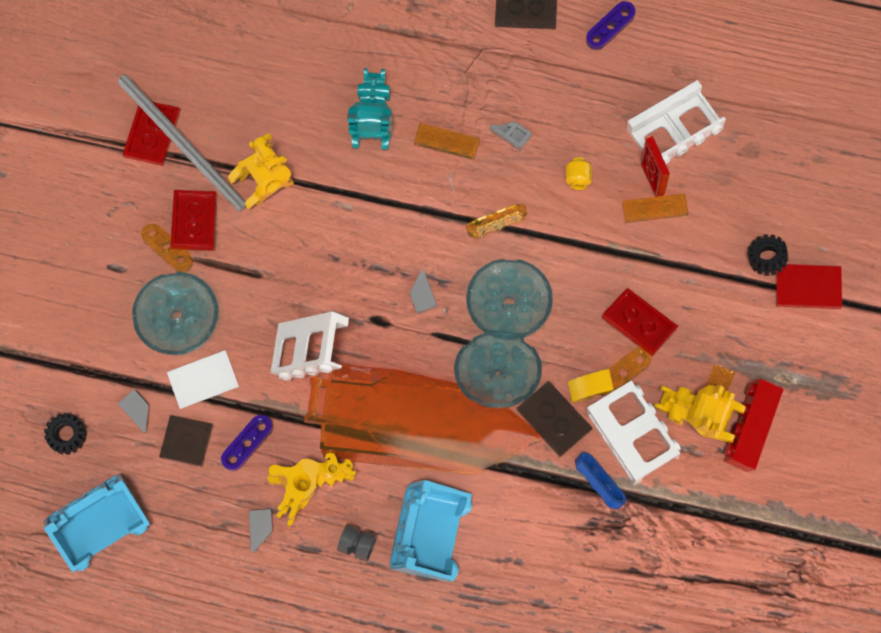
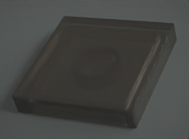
M170 415L159 457L161 459L203 467L213 424Z

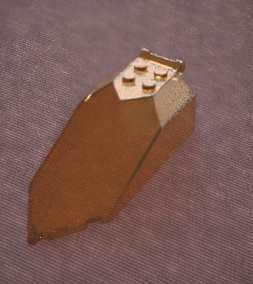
M339 364L342 365L341 369L332 370V373H329L328 380L318 377L310 378L309 385L311 386L308 412L305 414L304 422L321 425L320 450L324 459L326 454L331 452L334 453L337 460L341 461L349 459L351 462L477 475L483 472L485 468L493 464L497 465L521 453L527 447L537 442L540 443L542 440L540 433L535 431L528 423L485 389L400 370ZM320 388H326L323 416L316 415Z

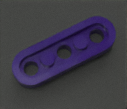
M627 1L618 3L588 31L586 37L587 45L591 49L599 50L608 44L634 19V5ZM625 12V13H627L628 15H627V16H623L621 13ZM610 25H611V26H613L614 28H613V29H609V28H607V26H610ZM593 39H599L600 41L594 42Z
M255 416L222 453L221 462L227 470H239L271 434L273 425L267 416ZM264 424L266 425L265 429L262 431L258 430L259 425ZM246 441H251L249 447H244ZM232 457L237 458L234 464L229 463Z

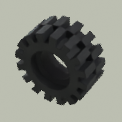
M764 234L763 239L761 236H758L757 242L753 240L751 242L752 246L749 245L750 265L754 271L758 270V274L762 275L765 272V276H769V272H772L775 275L776 270L781 272L783 271L782 266H787V246L785 241H782L779 236L776 239L775 235L771 234V238H768V234ZM771 250L776 252V256L772 259H762L760 257V254L764 251Z
M59 413L57 418L51 417V423H46L48 428H44V433L46 434L44 438L47 444L55 452L57 451L62 455L63 453L70 455L71 451L75 453L78 447L81 449L83 447L82 442L86 441L85 435H87V432L79 418L69 413H64V415ZM64 426H69L73 429V436L68 441H60L58 439V431Z

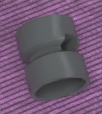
M347 524L340 537L337 551L347 555L354 553L355 558L367 562L373 551L377 534L366 530L360 532L358 527Z

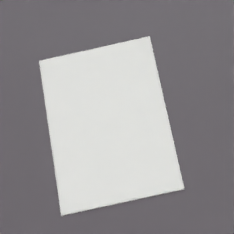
M226 350L167 372L180 409L239 387Z

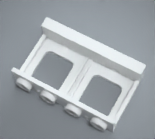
M698 80L627 122L626 130L642 152L645 136L661 127L666 129L676 143L675 146L661 153L666 164L671 161L672 157L683 155L688 151L689 147L694 144L698 146L709 135H717L723 130L726 119L725 117L720 119L701 93L702 86ZM698 107L711 125L691 136L679 120V117L689 110Z
M331 311L279 323L270 373L278 375V378L281 380L290 381L294 377L304 378L305 375L317 376L321 372L332 373V370L341 369L342 365L331 362L335 329L348 326L349 318ZM323 332L319 358L306 362L310 335ZM296 337L291 365L280 367L284 340Z
M631 380L587 407L586 413L632 483L636 485L642 481L643 477L674 458L675 460L678 459L681 448L675 439L671 440L667 434L668 428L662 420L659 421L654 415L656 411L650 402L646 403L642 397L644 393L640 386L634 385ZM631 393L644 414L621 426L609 410V405L626 394ZM655 429L669 450L650 462H644L635 449L633 442Z

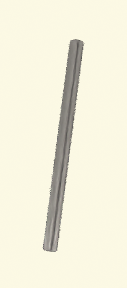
M127 75L121 76L118 79V83L237 211L241 212L245 209V200Z

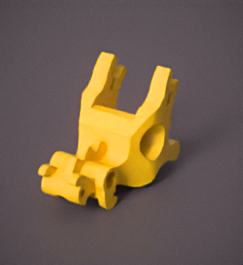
M269 133L257 138L254 142H249L250 148H253L255 153L239 161L235 169L228 176L232 184L238 178L240 181H244L251 174L258 184L253 195L244 203L248 209L252 208L255 204L257 206L260 205L282 187L287 188L294 183L289 168L283 164L287 161V158L285 156L278 157L273 149L270 148L273 144L271 142L268 143L272 139Z
M708 385L699 390L695 396L691 394V390L684 387H679L676 392L661 386L660 390L664 391L660 403H655L653 407L662 413H668L667 418L673 423L682 425V420H684L702 437L733 443L735 435L726 432L728 420L731 418L733 411L744 414L746 408L741 403L733 400L735 394L724 390V387L721 385Z
M330 452L325 456V459L330 460H326L324 463L305 458L292 467L271 465L267 481L269 484L282 485L285 488L284 499L277 508L279 512L276 517L280 519L291 508L287 526L291 527L298 511L304 509L314 496L316 484L321 487L326 482L332 487L336 480L342 483L343 479L347 481L354 480L356 471H352L353 464L349 459H345L344 463L339 464L334 453Z

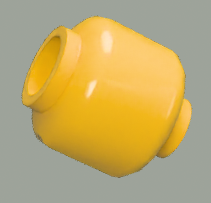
M581 157L573 158V161L568 162L565 166L566 184L574 190L586 189L592 183V164Z

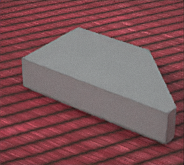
M517 122L497 126L491 125L489 127L491 132L518 151H521L532 137V133Z
M424 270L420 271L410 291V297L417 314L437 308Z
M133 390L118 405L145 434L147 432L149 405Z
M271 509L249 511L252 553H255L260 545L273 533Z

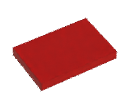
M152 102L176 127L181 112L180 108ZM138 105L122 155L124 158L164 166L171 139Z
M651 136L645 140L640 164L655 197L659 199L665 195L670 172L654 137Z
M174 190L171 249L214 250L216 191Z
M787 264L786 267L782 266L783 271L779 272L776 270V307L842 308V266Z
M626 288L601 317L651 356L657 353L679 327L629 288Z

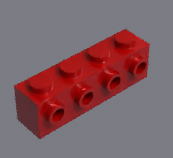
M761 378L749 383L746 389V400L742 403L746 408L744 414L739 413V420L732 428L731 434L735 435L733 443H728L725 448L724 454L726 456L724 462L746 472L756 470L784 390L783 388Z

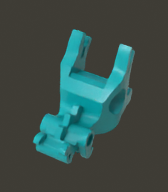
M364 68L363 84H358L357 95L361 100L349 108L347 115L352 148L359 149L360 139L372 138L382 140V150L389 149L393 118L391 109L386 103V100L390 101V85H385V69H381V73L368 72V68Z

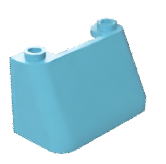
M117 474L49 515L43 521L46 533L73 573L76 570L80 572L90 565L91 556L128 533L142 534L148 529L147 526L150 525V522L121 474Z
M427 480L410 483L403 498L390 558V569L453 582L459 571L456 561L451 559L460 517L465 516L466 513L468 514L471 511L472 494Z

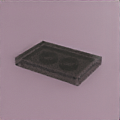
M496 0L495 27L556 29L557 0Z
M550 381L546 382L516 408L518 413L559 458L593 430L590 424Z

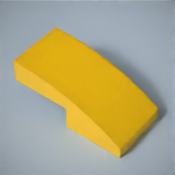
M609 369L568 381L572 403L593 399V396L614 391Z

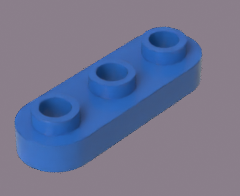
M582 452L575 459L576 469L587 479L591 487L597 491L609 508L620 509L626 503L625 494L591 454Z

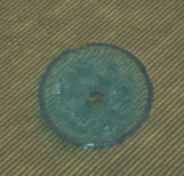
M499 259L483 266L471 279L466 296L467 309L476 326L486 334L503 340L521 339L535 333L547 321L552 309V289L545 275L534 265L519 259L517 261ZM506 299H512L515 301L514 304L504 303Z
M184 272L168 275L162 274L149 281L138 293L132 309L134 329L141 341L150 349L166 355L186 354L202 346L212 335L219 313L217 300L211 288L197 276ZM175 312H181V317L173 319L172 315Z
M500 331L487 332L474 337L473 341L460 349L454 364L455 380L462 393L471 401L489 408H507L523 402L536 390L542 373L541 360L536 349L527 344L524 338Z

